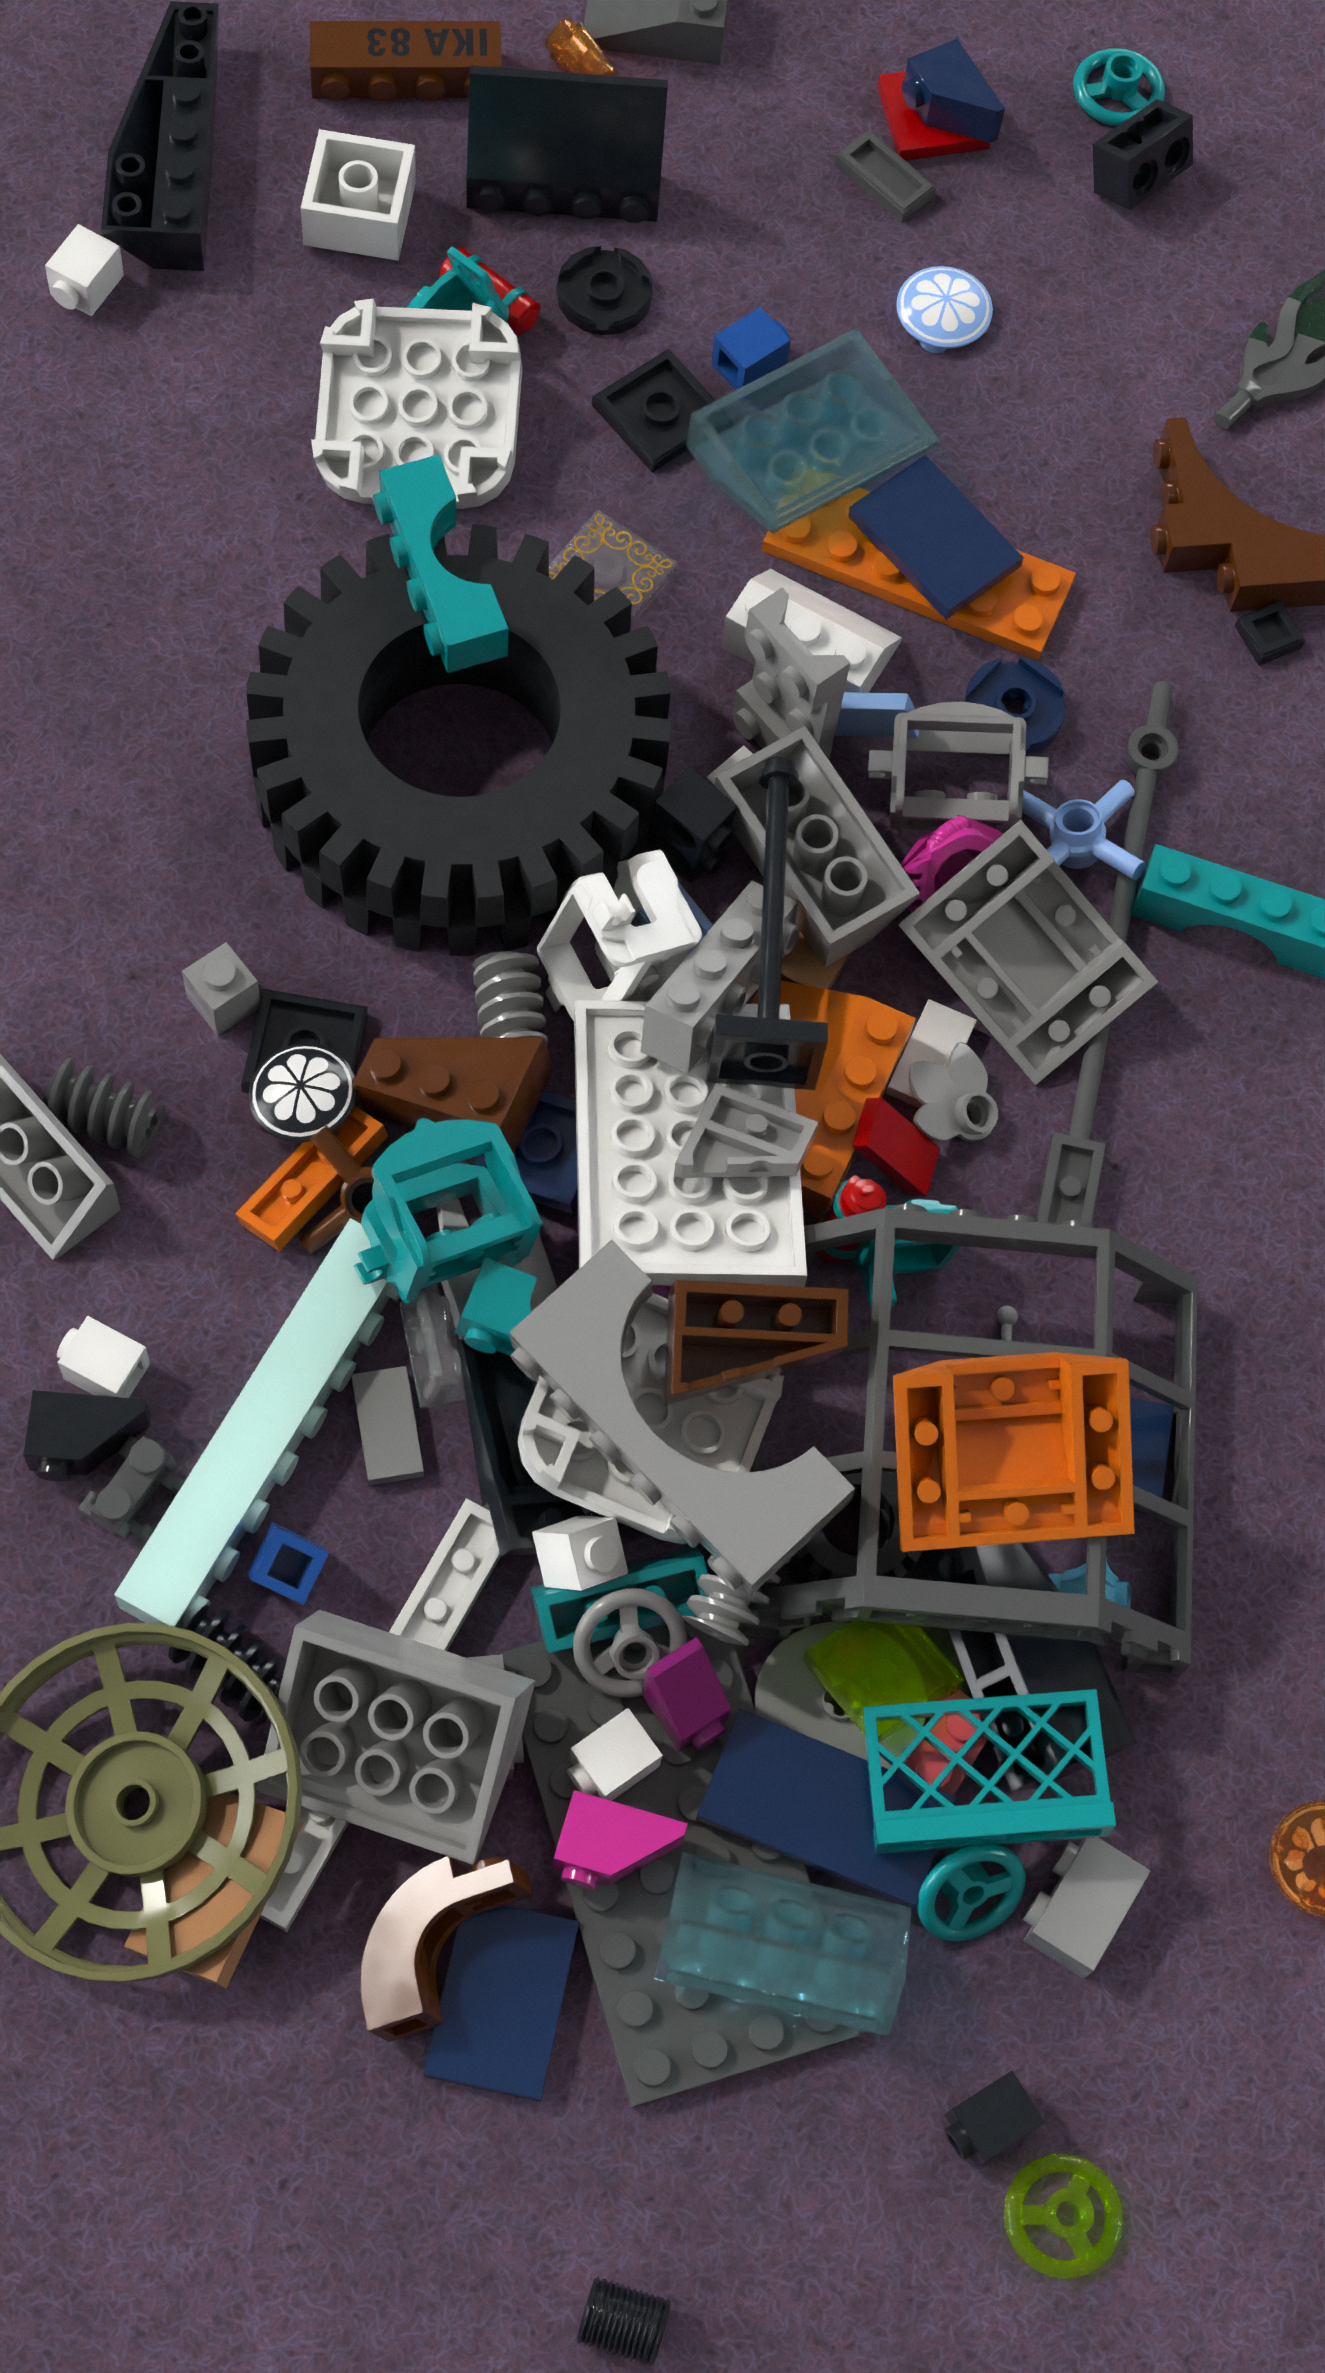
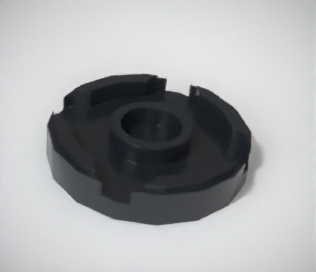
M601 246L588 247L573 254L561 267L556 286L558 305L567 320L583 331L599 335L620 334L637 326L648 314L653 299L651 273L642 260L627 250L614 247V251L601 250Z

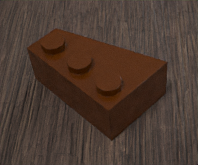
M543 1037L374 1038L352 1085L357 1090V1095L366 1113L414 1129L417 1121L421 1118H427L434 1123L466 1119L495 1123L500 1128L514 1154L551 1077L554 1065Z

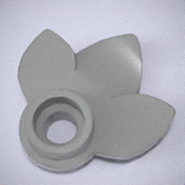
M963 1042L956 1043L946 1066L928 1061L911 1063L909 1067L910 1088L915 1098L923 1105L916 1112L913 1122L923 1134L938 1141H945L957 1136L964 1141L973 1142L981 1140L991 1133L998 1120V1108L994 1099L986 1093L988 1083L987 1071L981 1060L969 1046ZM967 1109L971 1113L972 1121L968 1118Z

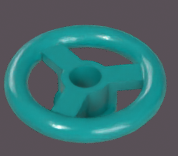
M1110 48L1095 52L1081 62L1074 74L1073 92L1080 107L1090 117L1103 124L1117 127L1156 99L1164 101L1165 83L1158 68L1145 56L1128 49ZM1106 64L1102 81L1087 84L1090 73L1095 68ZM1142 73L1146 76L1151 86L1149 101L1137 92ZM1109 97L1115 101H1123L1133 111H1111L1103 108L1094 100Z
M989 1843L974 1844L949 1853L930 1871L920 1888L917 1911L922 1925L935 1937L948 1941L971 1940L994 1930L1014 1912L1024 1893L1026 1875L1021 1860L1010 1849ZM980 1862H996L1002 1865L1007 1872L989 1877ZM940 1888L953 1905L945 1921L941 1920L935 1912V1899ZM1004 1893L999 1902L990 1911L977 1919L967 1922L973 1909L983 1904L988 1897Z

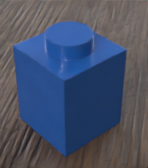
M759 307L714 336L711 364L742 397L787 368L791 339L783 324L778 320H772Z
M272 1522L247 1574L251 1581L304 1605L329 1552L323 1545Z

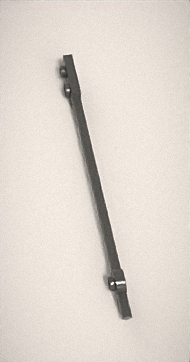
M1165 681L1154 683L1146 725L1140 726L1132 732L1124 751L1125 762L1128 768L1136 774V780L1134 785L1135 794L1131 801L1123 849L1141 860L1156 780L1170 772L1179 750L1175 736L1166 729L1174 687ZM1151 752L1157 757V760H1149L1142 753ZM1118 871L1108 925L1126 943L1138 879L1133 880ZM1111 1022L1085 1044L1069 1134L1053 1132L1051 1136L1035 1216L1039 1223L1061 1224L1068 1220H1084L1092 1223L1106 1143L1089 1139Z

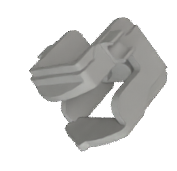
M962 701L941 702L923 706L908 713H899L895 717L893 751H869L868 778L892 779L890 829L936 830L947 821L957 818L958 814L1005 833L1019 820H1022L1024 785H1047L1049 758L1025 756L1026 722L1023 718L1013 717L1002 710L983 704ZM907 729L920 730L918 738L907 737ZM907 750L1009 754L1007 800H998V795L989 792H972L967 794V799L946 798V793L938 790H919L915 792V797L904 796Z

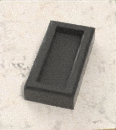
M870 130L863 133L835 157L834 165L901 223L935 196L936 187Z

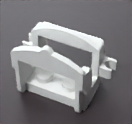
M661 850L637 854L631 859L618 862V878L614 891L604 873L582 876L575 880L566 891L556 915L537 946V953L549 975L550 985L546 991V996L555 1012L563 1005L574 1021L575 1000L649 1001L683 962L690 949L695 947L701 939L702 932L678 887V879ZM642 906L651 923L635 927L631 922ZM584 916L597 939L595 943L597 956L611 981L610 986L601 989H595L592 986L570 944V940Z

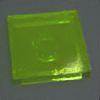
M854 1620L807 1649L802 1659L864 1736L863 1707L944 1701L959 1691L965 1681L922 1628L914 1625ZM901 1720L876 1721L878 1742L880 1743L906 1726V1724Z

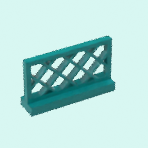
M1097 1689L863 1707L875 1854L964 1848L982 1843L1004 1845L1108 1837L1116 1827L1114 1804L1110 1802ZM1085 1705L1087 1729L1074 1745L1047 1723L1060 1707ZM1049 1708L1042 1718L1031 1710ZM1003 1711H1017L1035 1725L1016 1749L989 1728ZM977 1713H990L984 1722H981L973 1715ZM959 1715L976 1729L957 1754L931 1733L943 1716ZM932 1717L925 1727L914 1719ZM901 1720L918 1735L897 1758L878 1742L876 1721ZM1040 1731L1067 1752L1049 1776L1021 1755ZM982 1735L1008 1756V1759L990 1780H987L963 1760L964 1756ZM1088 1739L1091 1758L1080 1750ZM923 1740L927 1741L950 1761L931 1785L904 1764ZM880 1756L892 1765L883 1777ZM1075 1758L1093 1773L1095 1795L1072 1797L1054 1780L1071 1759ZM1014 1762L1041 1783L1029 1800L1013 1801L995 1786ZM956 1766L983 1788L970 1805L954 1806L936 1791ZM897 1771L924 1792L911 1809L885 1811L883 1788ZM1047 1789L1058 1797L1039 1799ZM988 1793L999 1801L998 1803L980 1804ZM929 1798L941 1806L922 1808Z

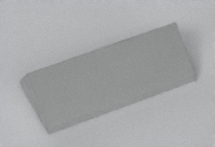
M0 1054V1200L51 1259H58L121 1211L116 1189L112 1180Z

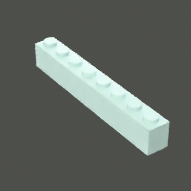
M351 1218L347 1222L115 1592L114 1596L118 1606L123 1611L145 1623L165 1624L182 1629L202 1607L210 1605V1601L205 1598L216 1579L224 1582L233 1571L240 1556V1552L235 1550L244 1533L248 1531L254 1534L262 1524L270 1506L269 1503L265 1502V1499L275 1483L281 1486L285 1485L292 1475L299 1456L295 1455L294 1452L304 1436L312 1439L321 1428L328 1412L323 1405L333 1389L341 1392L351 1379V1374H353L356 1363L351 1360L361 1343L370 1346L375 1340L384 1322V1317L379 1314L389 1298L397 1301L400 1296L394 1284L387 1283L385 1278L363 1285L354 1265L361 1263L358 1253L371 1248V1245L359 1222Z

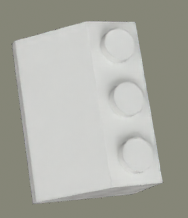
M772 569L749 580L725 617L721 645L723 649L755 665L756 658L749 650L745 641L749 609L780 588H783L789 594L784 620L787 627L813 655H844L849 660L850 667L844 692L869 693L899 646L902 637Z

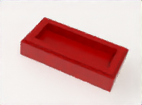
M882 1097L866 1098L852 1147L910 1196H927L940 1148Z

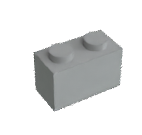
M1099 1837L1084 1838L1079 1845L1071 1841L1067 1843L1052 1869L1060 1878L1051 1894L1048 1895L1040 1890L1023 1918V1921L1031 1925L1023 1941L1083 1979L1095 1970L1151 1870Z

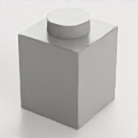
M227 942L182 970L187 998L217 1036L258 1010L260 1004L258 981Z

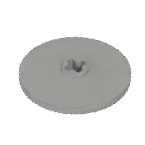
M827 1622L812 1625L793 1633L788 1639L783 1640L771 1652L762 1666L754 1696V1708L757 1716L867 1760L863 1707L926 1702L921 1678L906 1653L885 1635L868 1627L846 1622ZM836 1693L847 1695L846 1703L852 1706L846 1709L844 1716L833 1714L834 1707L831 1703H828L834 1700ZM914 1718L924 1726L925 1718ZM901 1720L876 1721L878 1742L897 1758L918 1735ZM880 1756L881 1766L889 1769L892 1765Z

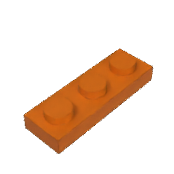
M354 1105L351 1114L341 1125V1131L337 1138L359 1166H361L383 1143L388 1134L382 1123ZM312 1141L303 1142L235 1215L243 1227L280 1252L343 1185L344 1181Z

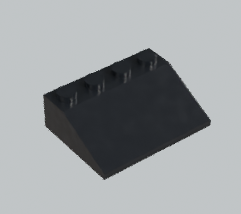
M471 65L466 208H477L485 212H497L500 210L528 212L535 216L559 214L572 215L581 219L600 217L623 219L631 223L642 221L657 222L668 80Z

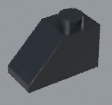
M33 1390L23 1453L29 1470L37 1471L36 1475L41 1479L57 1482L69 1481L71 1474L88 1475L119 1451L130 1435L137 1437L150 1427L151 1414L146 1399Z

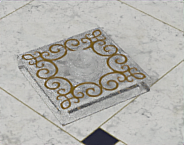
M597 509L549 564V578L554 579L574 555L580 557L595 568L594 601L617 586L632 603V625L677 573L678 562Z

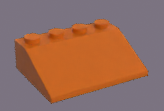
M781 980L780 1004H789L790 1020L828 1023L827 1047L816 1089H795L796 1114L818 1122L816 1136L800 1167L803 1212L821 1219L824 1211L828 1210L832 1205L834 1197L839 1191L840 1185L843 1183L856 1156L857 1150L852 1147V1143L866 1098H883L908 1044L916 1018L865 996ZM758 991L751 1004H758Z

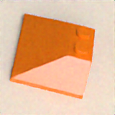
M1049 1352L940 1360L893 1375L900 1549L902 1552L1135 1534L1129 1361L1127 1359Z

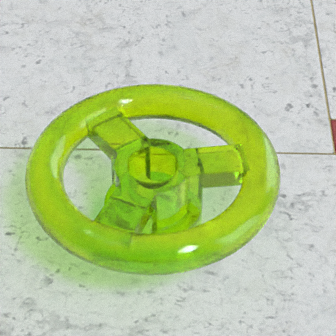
M1057 2153L1045 2155L1031 2161L1015 2176L1005 2198L1004 2223L1013 2248L1030 2267L1050 2277L1072 2279L1096 2271L1112 2256L1121 2237L1123 2212L1115 2186L1098 2166L1076 2155ZM1055 2172L1073 2174L1067 2188L1052 2193L1044 2205H1023L1026 2193L1041 2177ZM1090 2185L1098 2192L1105 2210L1104 2230L1094 2248L1085 2234L1091 2228L1094 2220V2208L1091 2200L1086 2195ZM1059 2204H1067L1074 2211L1075 2218L1071 2226H1064L1058 2221L1056 2210ZM1023 2225H1046L1052 2234L1061 2239H1066L1076 2259L1061 2260L1045 2255L1031 2243Z

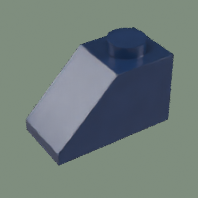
M958 39L908 58L905 78L901 87L903 98L909 108L917 111L925 125L988 143L998 140L1005 107Z

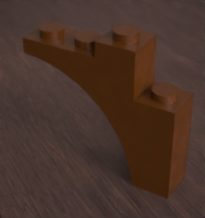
M1187 418L1167 419L1161 438L1156 439L1153 445L1154 465L1156 469L1163 470L1165 481L1161 488L1163 510L1157 525H1152L1150 531L1151 550L1153 555H1160L1163 573L1217 569L1218 591L1220 594H1226L1230 612L1259 610L1279 601H1282L1285 608L1325 605V534L1300 530L1282 524L1248 506L1222 484L1207 466L1193 440Z

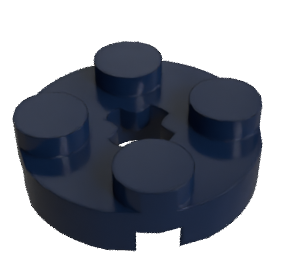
M1019 658L1018 663H1001L1002 659L992 660L983 665L973 675L968 684L964 702L983 704L1002 710L1013 717L1023 718L1026 722L1025 756L1044 749L1057 737L1065 718L1066 707L1062 698L1064 690L1061 682L1047 667L1031 659ZM1005 699L1010 703L1016 702L1017 699L1025 703L1022 709L1023 714L1017 715L1005 710L1006 706L1002 701Z

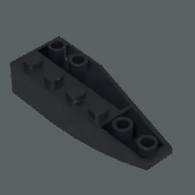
M170 2L108 150L101 223L102 236L119 245L120 248L153 269L204 271L216 107L219 4Z
M1025 1543L925 1550L933 1581L1060 1592ZM948 1629L973 1698L1097 1689L1105 1758L1137 1744L1096 1644L1079 1640ZM1085 1705L1060 1707L1047 1723L1074 1745L1087 1729ZM1049 1708L1031 1710L1042 1718ZM1003 1711L989 1728L1016 1749L1035 1725L1017 1711ZM980 1713L983 1722L990 1713ZM1040 1731L1021 1755L1049 1776L1067 1752ZM1088 1739L1080 1750L1091 1758ZM992 1743L1002 1766L1008 1759V1756ZM1072 1758L1054 1782L1085 1767L1075 1758ZM1016 1762L1005 1773L1011 1792L1037 1789L1041 1785L1039 1781Z

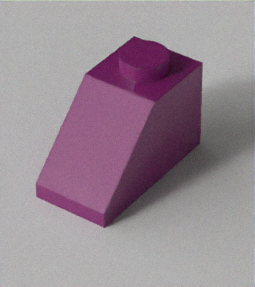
M697 1637L647 1668L642 1687V1697L678 1752L691 1744L694 1745L696 1750H700L726 1732L722 1724L728 1720L731 1707L705 1649Z

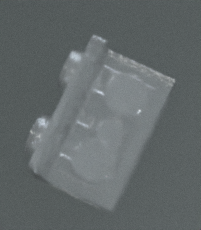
M436 1283L420 1289L419 1295L414 1302L406 1304L401 1301L399 1304L420 1408L466 1403L461 1361L456 1334H454V1321L446 1296L440 1297Z

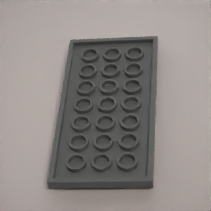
M685 1620L687 1643L696 1637L699 1639L731 1707L728 1720L722 1724L726 1732L700 1750H696L694 1745L691 1744L678 1752L642 1696L631 1698L615 1697L594 1688L580 1673L574 1659L573 1647L548 1653L544 1641H539L499 1653V1655L503 1654L505 1671H515L518 1675L536 1680L522 1732V1740L555 1852L573 1791H578L567 1772L573 1766L569 1761L570 1750L574 1745L627 1708L630 1709L663 1756L660 1766L612 1801L688 1823L681 1846L610 1885L597 1882L595 1889H585L565 1882L575 1920L580 1921V1937L631 2109L859 2037L805 1865L695 1820L739 1708L755 1715L756 1711L734 1644L718 1640L690 1625ZM667 1624L643 1629V1631L653 1637L656 1643L670 1647V1633ZM613 1637L590 1643L592 1658L612 1645ZM631 1643L626 1646L624 1651L633 1652L639 1648L640 1643ZM615 1667L605 1673L615 1679L632 1680L620 1675Z

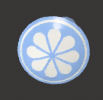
M945 266L926 268L910 276L900 288L896 304L898 317L903 327L910 335L919 340L921 346L930 353H941L946 349L963 347L976 341L987 332L993 311L990 295L978 279L963 270Z

